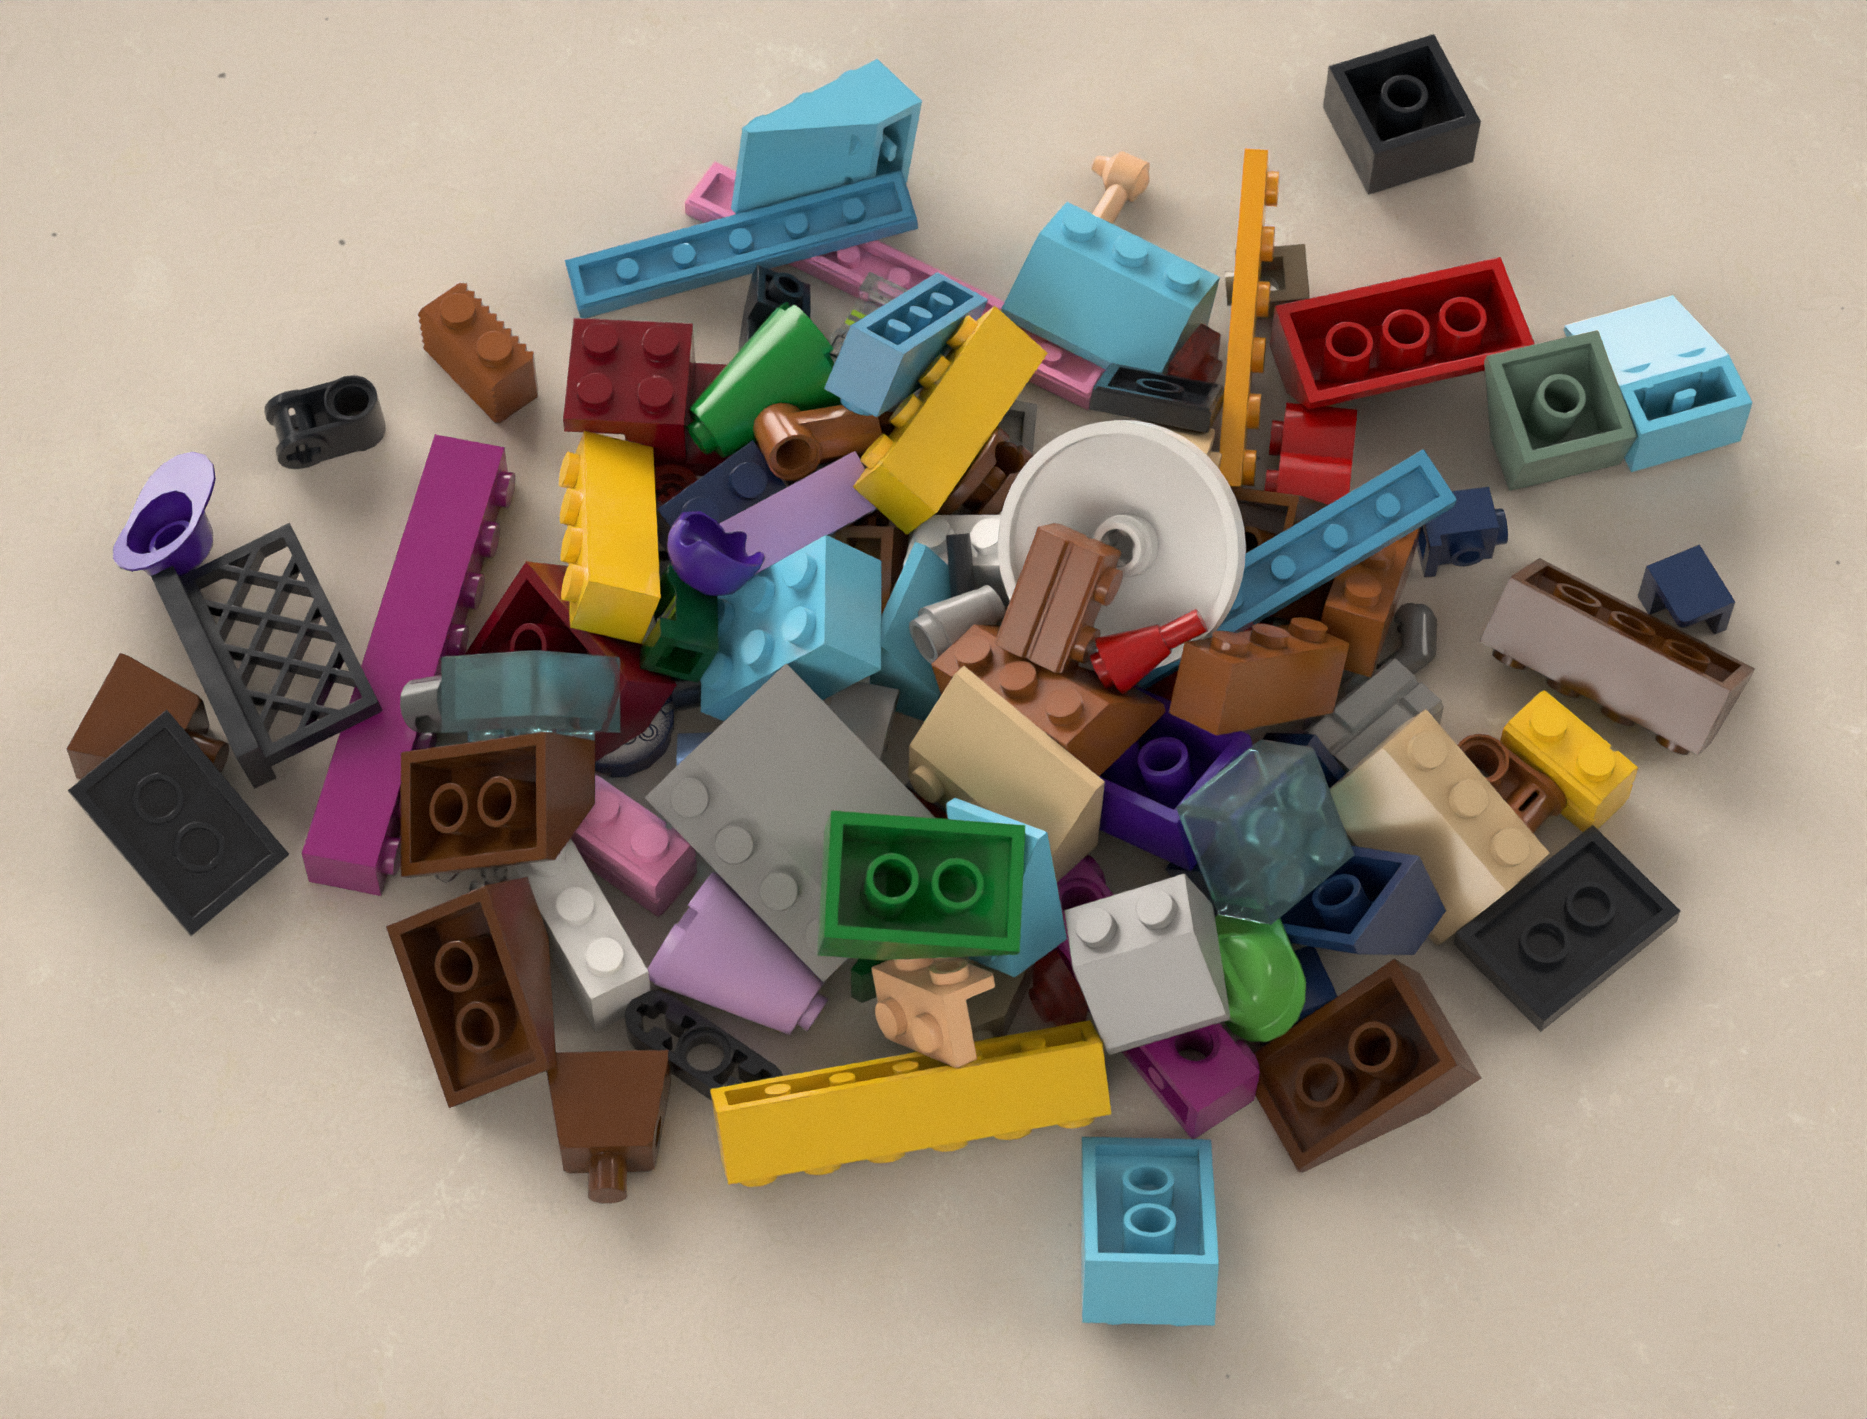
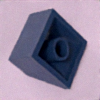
M1318 841L1270 905L1282 921L1290 943L1360 955H1415L1446 912L1420 856Z

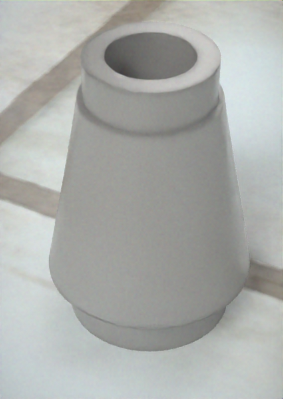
M985 585L978 590L975 589L920 608L918 617L909 623L910 634L921 655L932 664L974 624L995 625L997 621L1004 618L1005 608L996 591L989 585Z

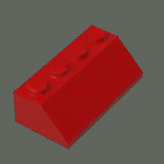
M1501 257L1277 305L1274 308L1269 346L1286 393L1310 410L1485 371L1484 360L1486 356L1535 345L1503 261Z

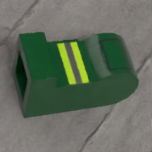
M670 563L660 577L661 598L654 612L657 623L640 648V669L698 683L719 651L717 596L705 595L683 582Z

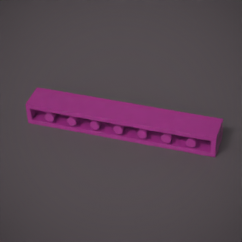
M434 434L361 664L383 711L339 734L302 850L309 882L381 896L388 874L397 875L400 869L401 752L434 748L437 743V733H418L406 725L401 713L400 697L404 686L410 680L449 674L453 660L461 662L465 656L469 638V627L464 624L469 608L477 610L480 606L485 584L484 574L480 572L485 557L493 559L496 554L500 538V524L496 523L500 507L509 508L515 489L516 477L515 473L508 472L505 447ZM356 687L353 689L349 704L362 698Z

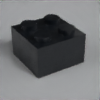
M1435 34L1328 67L1323 109L1368 195L1473 162L1481 120Z

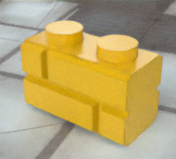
M1545 690L1538 693L1503 728L1500 742L1533 769L1542 772L1559 786L1567 800V807L1560 814L1582 832L1592 825L1599 829L1629 799L1638 767L1619 751H1612L1610 749L1611 744Z

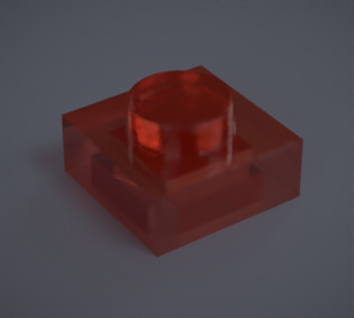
M1201 323L1170 361L1168 374L1215 383L1223 365V362L1218 359L1221 334Z
M1057 950L1036 961L1033 971V986L1029 989V997L1041 1020L1044 1023L1053 1021L1056 1027L1087 1021L1088 1005L1083 992Z

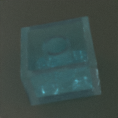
M537 650L441 657L442 733L467 734V743L545 731L594 741L595 734L619 733L620 657Z
M1260 739L1176 807L1219 915L1272 925L1354 856L1313 747Z

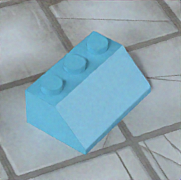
M1066 202L1039 232L1001 311L1016 325L1105 370L1109 365L1115 363L1170 374L1207 329L1220 277L1086 210Z

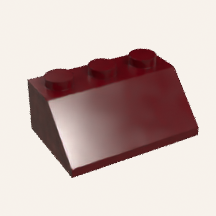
M526 561L466 651L465 657L475 669L497 666L514 667L518 721L527 732L531 734L546 731L594 740L596 762L645 732L677 684L668 675L640 669V648L643 644L570 628L569 601H564L561 598L562 584L568 566Z

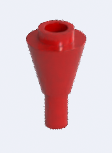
M1194 609L1161 627L1157 624L1095 638V643L1098 651L1090 655V660L1103 686L1108 689L1115 685L1124 695L1172 653V649L1200 636L1208 630L1201 614L1197 609Z

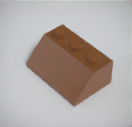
M974 624L931 664L941 695L954 674L965 666L1098 777L1166 713L1163 703L1135 687H1132L1124 695L1115 685L1106 689L1093 670L1078 666V668L1064 673H1056L1031 662L1028 658L1020 657L996 646L994 642L1001 625Z

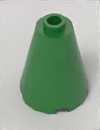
M785 302L776 308L688 409L692 422L686 426V429L692 440L705 455L715 451L720 457L725 458L735 454L751 441L758 444L753 433L754 421L759 413L770 405L790 403L797 406L801 411L842 405L840 397L824 389L834 367V362L829 354L834 349L813 321L799 307L794 304L789 307L788 302Z

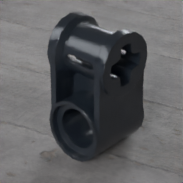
M357 375L343 376L337 380L302 390L285 391L271 398L264 408L266 420L275 427L279 441L276 447L277 460L281 466L288 469L309 468L321 461L353 452L366 451L375 447L382 440L386 431L383 412L374 385L365 377ZM290 408L295 410L294 415H289ZM355 411H363L362 413L355 416H347L348 414ZM305 444V450L301 451L299 445Z

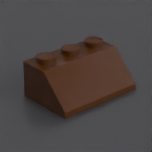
M545 731L401 752V877L414 878L555 860L595 805V741Z

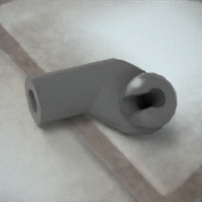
M1405 603L1397 609L1394 615V622L1400 624L1397 627V631L1401 633L1402 646L1377 664V670L1391 658H1396L1414 675L1435 658L1437 618L1433 611L1425 604Z

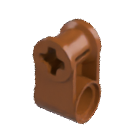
M1474 734L1467 736L1459 742L1458 747L1477 768L1484 770L1489 777H1486V779L1533 834L1549 816H1558L1567 807L1564 793L1551 778L1533 769L1507 749L1498 739L1486 734Z

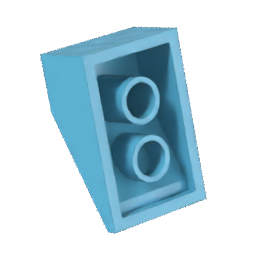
M1082 1137V1323L1215 1326L1219 1257L1211 1139Z

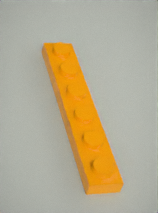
M1245 148L1219 448V453H1222L1220 471L1230 487L1238 488L1255 486L1257 450H1246L1248 429L1259 430L1261 394L1251 393L1253 373H1264L1266 338L1256 337L1257 317L1269 316L1271 282L1260 281L1262 261L1273 262L1275 226H1265L1266 206L1277 207L1280 172L1269 171L1268 150Z

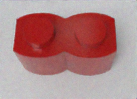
M1286 402L1284 421L1272 420L1269 455L1280 456L1279 470L1267 469L1264 491L1300 495L1328 505L1350 492L1358 410L1327 406L1309 410L1302 404Z

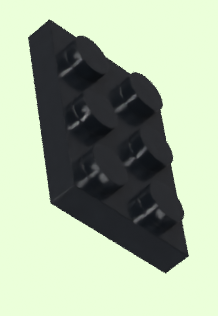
M165 710L68 789V793L190 937L289 856L285 848L168 710Z
M1592 825L1460 929L1455 935L1453 944L1542 1032L1677 922L1681 910Z

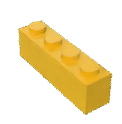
M996 306L992 307L976 321L970 315L961 321L946 342L952 348L947 356L944 357L942 354L937 356L919 378L918 382L924 387L918 396L914 394L909 395L891 415L889 421L895 428L889 437L886 434L879 436L860 459L866 466V469L853 485V488L906 535L938 512L1048 354Z
M584 431L576 452H566L559 474V487L566 488L567 490L562 501L559 518L560 524L567 525L560 559L562 562L568 563L562 584L561 598L564 601H569L570 628L642 644L661 598L653 447Z

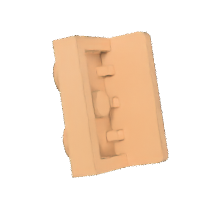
M954 957L888 960L871 967L878 1000L875 1006V1016L885 1038L954 1068L977 1059L966 999L995 987L992 972L969 964L965 959Z

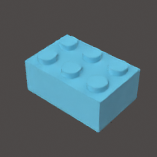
M824 535L757 573L735 593L717 596L719 651L700 679V712L725 721L786 663L822 700L881 670V560L828 535Z

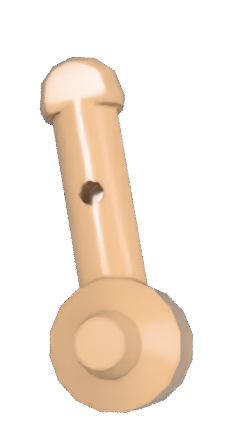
M1123 151L1111 158L1098 155L1093 162L1092 171L1102 177L1106 192L1093 215L1113 224L1126 201L1134 202L1146 190L1149 184L1150 163Z

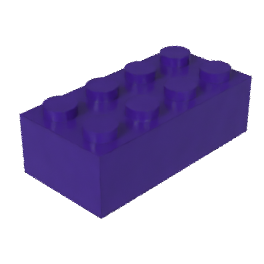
M1134 686L1163 703L1166 713L1099 776L1105 782L1099 830L1191 871L1263 784L1251 736L1242 731L1216 736L1170 714V700Z

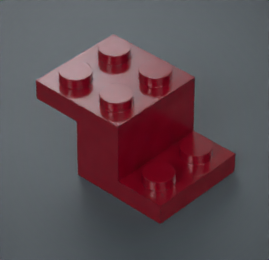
M574 318L563 413L564 432L583 433L588 431L601 434L625 435V441L653 447L654 474L704 476L730 456L722 458L715 451L705 455L698 448L686 429V426L692 422L688 409L727 364L696 363L693 323Z

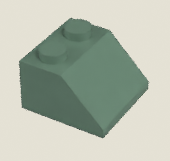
M1599 330L1486 356L1484 365L1490 438L1509 491L1620 465L1636 440L1637 434Z

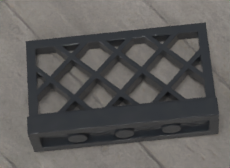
M290 523L180 577L174 566L151 576L234 755L254 789L277 778L272 766L383 711ZM286 547L289 548L292 556L282 577L259 572L266 557ZM300 572H301V574H302V576H303L305 582H304V581L297 580V578H298ZM223 578L237 581L227 604L204 599L200 591ZM252 585L275 590L266 612L242 607ZM290 593L314 599L304 621L280 616ZM213 616H218V617H220V619H219V621H218L217 624H216V622H215ZM322 617L327 626L319 625ZM235 620L258 625V629L248 649L225 643ZM273 629L298 634L287 657L263 652ZM312 638L336 643L326 666L302 661ZM234 660L242 662L239 669L237 668ZM344 661L349 671L341 670ZM257 665L281 670L270 694L247 689L249 680ZM295 674L320 679L309 703L285 698ZM334 683L356 687L362 696L361 699L339 710L324 707ZM255 705L264 707L261 714H259ZM278 710L303 716L295 732L275 742L272 741L268 732Z

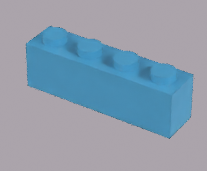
M938 272L850 326L824 389L840 397L842 405L854 413L865 416H880L923 387L918 380L924 371L940 354L944 357L947 356L952 349L946 343L961 321L968 315L975 321L978 320L985 309L988 299Z

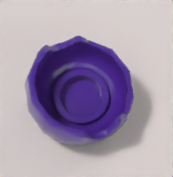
M701 511L682 513L673 522L668 534V556L674 571L683 582L705 595L724 596L735 593L755 575L765 560L764 553L760 551L751 556L747 555L745 549L747 534L745 532H725L716 520Z

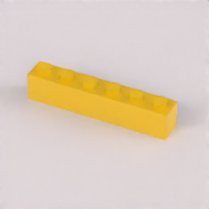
M1090 1020L974 1041L977 1059L958 1068L949 1066L919 1052L710 1089L721 1161L728 1185L740 1183L747 1187H758L774 1182L779 1175L801 1171L810 1175H824L838 1170L842 1164L868 1160L872 1163H889L901 1159L905 1152L931 1148L935 1151L948 1152L965 1147L970 1140L992 1136L1001 1140H1014L1029 1135L1032 1129L1058 1125L1062 1128H1080L1094 1122L1096 1117L1112 1115L1102 1041Z

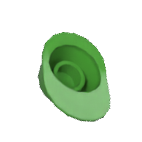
M1239 900L1225 907L1215 917L1231 1017L1230 1020L1224 1021V1023L1233 1034L1247 1041L1269 1042L1284 1035L1298 1020L1305 1003L1306 979L1282 921L1272 907L1258 900Z

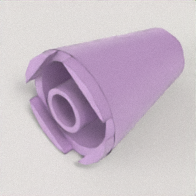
M712 872L689 902L688 910L679 923H675L648 967L649 980L659 987L788 1035L793 1032L797 1025L808 1032L829 1000L819 993L825 981L822 982L721 876Z

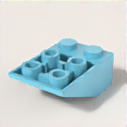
M876 59L856 70L844 72L836 80L811 93L805 92L799 95L791 103L767 115L755 117L746 126L742 127L731 210L735 214L899 170L903 171L907 183L922 100L884 64Z
M1673 295L1564 326L1566 337L1599 330L1637 434L1636 440L1624 457L1631 472L1741 441L1753 402L1729 354Z

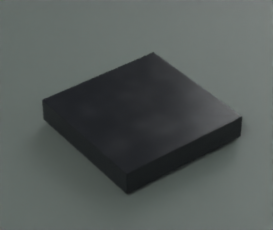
M1112 363L1094 386L1089 409L1208 433L1222 409L1224 387L1220 384Z

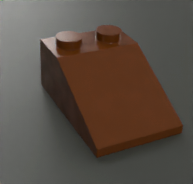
M528 876L482 886L386 926L448 1108L461 1105L557 1067L549 936Z
M1396 959L1391 960L1290 1028L1284 1035L1275 1038L1254 1053L1260 1072L1255 1096L1296 1169L1302 1173L1429 1114L1482 1079L1421 974Z

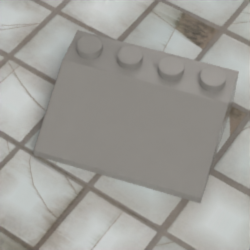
M787 663L645 796L647 801L822 982L848 959L845 957L817 955L824 830L831 810L936 818Z

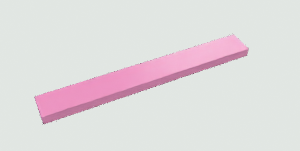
M714 162L685 201V214L703 223L735 215L731 210L736 171ZM878 240L789 263V265L877 308L882 307L937 272L987 298L988 302L981 316L994 306L1001 311L1004 301ZM1018 326L1048 353L1029 382L1088 410L1092 390L1105 372V369Z

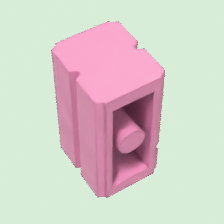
M597 774L595 775V805L571 839L591 871L659 917L696 875L697 864L696 859H694L696 851L675 828L667 829L666 822Z

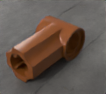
M776 403L761 411L755 419L753 426L755 439L770 470L776 477L792 481L807 477L816 469L818 464L837 461L854 451L858 457H862L872 443L882 435L878 417L854 413L843 405L801 411L797 406L790 403Z

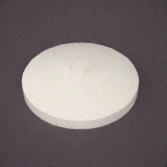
M1133 420L1104 421L1081 426L1060 435L1042 447L1022 468L1008 492L999 522L998 559L1002 581L1009 600H1011L1037 528L1057 523L1122 552L1116 569L1123 572L1120 588L1110 605H1101L1093 626L1100 630V637L1157 624L1161 627L1197 609L1208 631L1192 640L1205 639L1212 636L1213 632L1219 628L1231 610L1239 592L1245 566L1246 542L1241 512L1235 495L1219 468L1202 450L1183 436L1155 424ZM1184 644L1172 649V653L1154 669L1181 659ZM1089 660L1086 664L1079 663L1078 665L1080 667L1095 671L1091 663V660Z

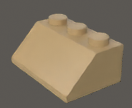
M965 666L959 669L909 745L908 777L911 785L923 799L930 803L937 801L946 809V803L953 798H958L1046 831L1048 833L1057 883L1098 844L1105 782Z
M1427 709L1399 726L1314 802L1351 846L1420 856L1446 909L1442 918L1429 934L1430 939L1436 946L1442 944L1506 894L1549 854V851Z

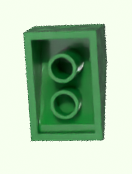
M831 810L824 830L817 955L873 960L1018 955L1021 937L1025 825Z

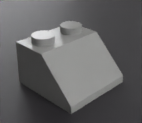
M1185 874L1065 910L1072 967L1105 1050L1110 1055L1231 1019L1213 904Z

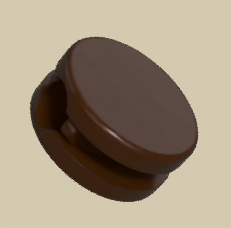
M997 426L938 512L934 515H951L961 505L963 506L957 515H999L1013 482L1022 468L1033 457V454L1024 446H1016L1013 442H1009V434Z

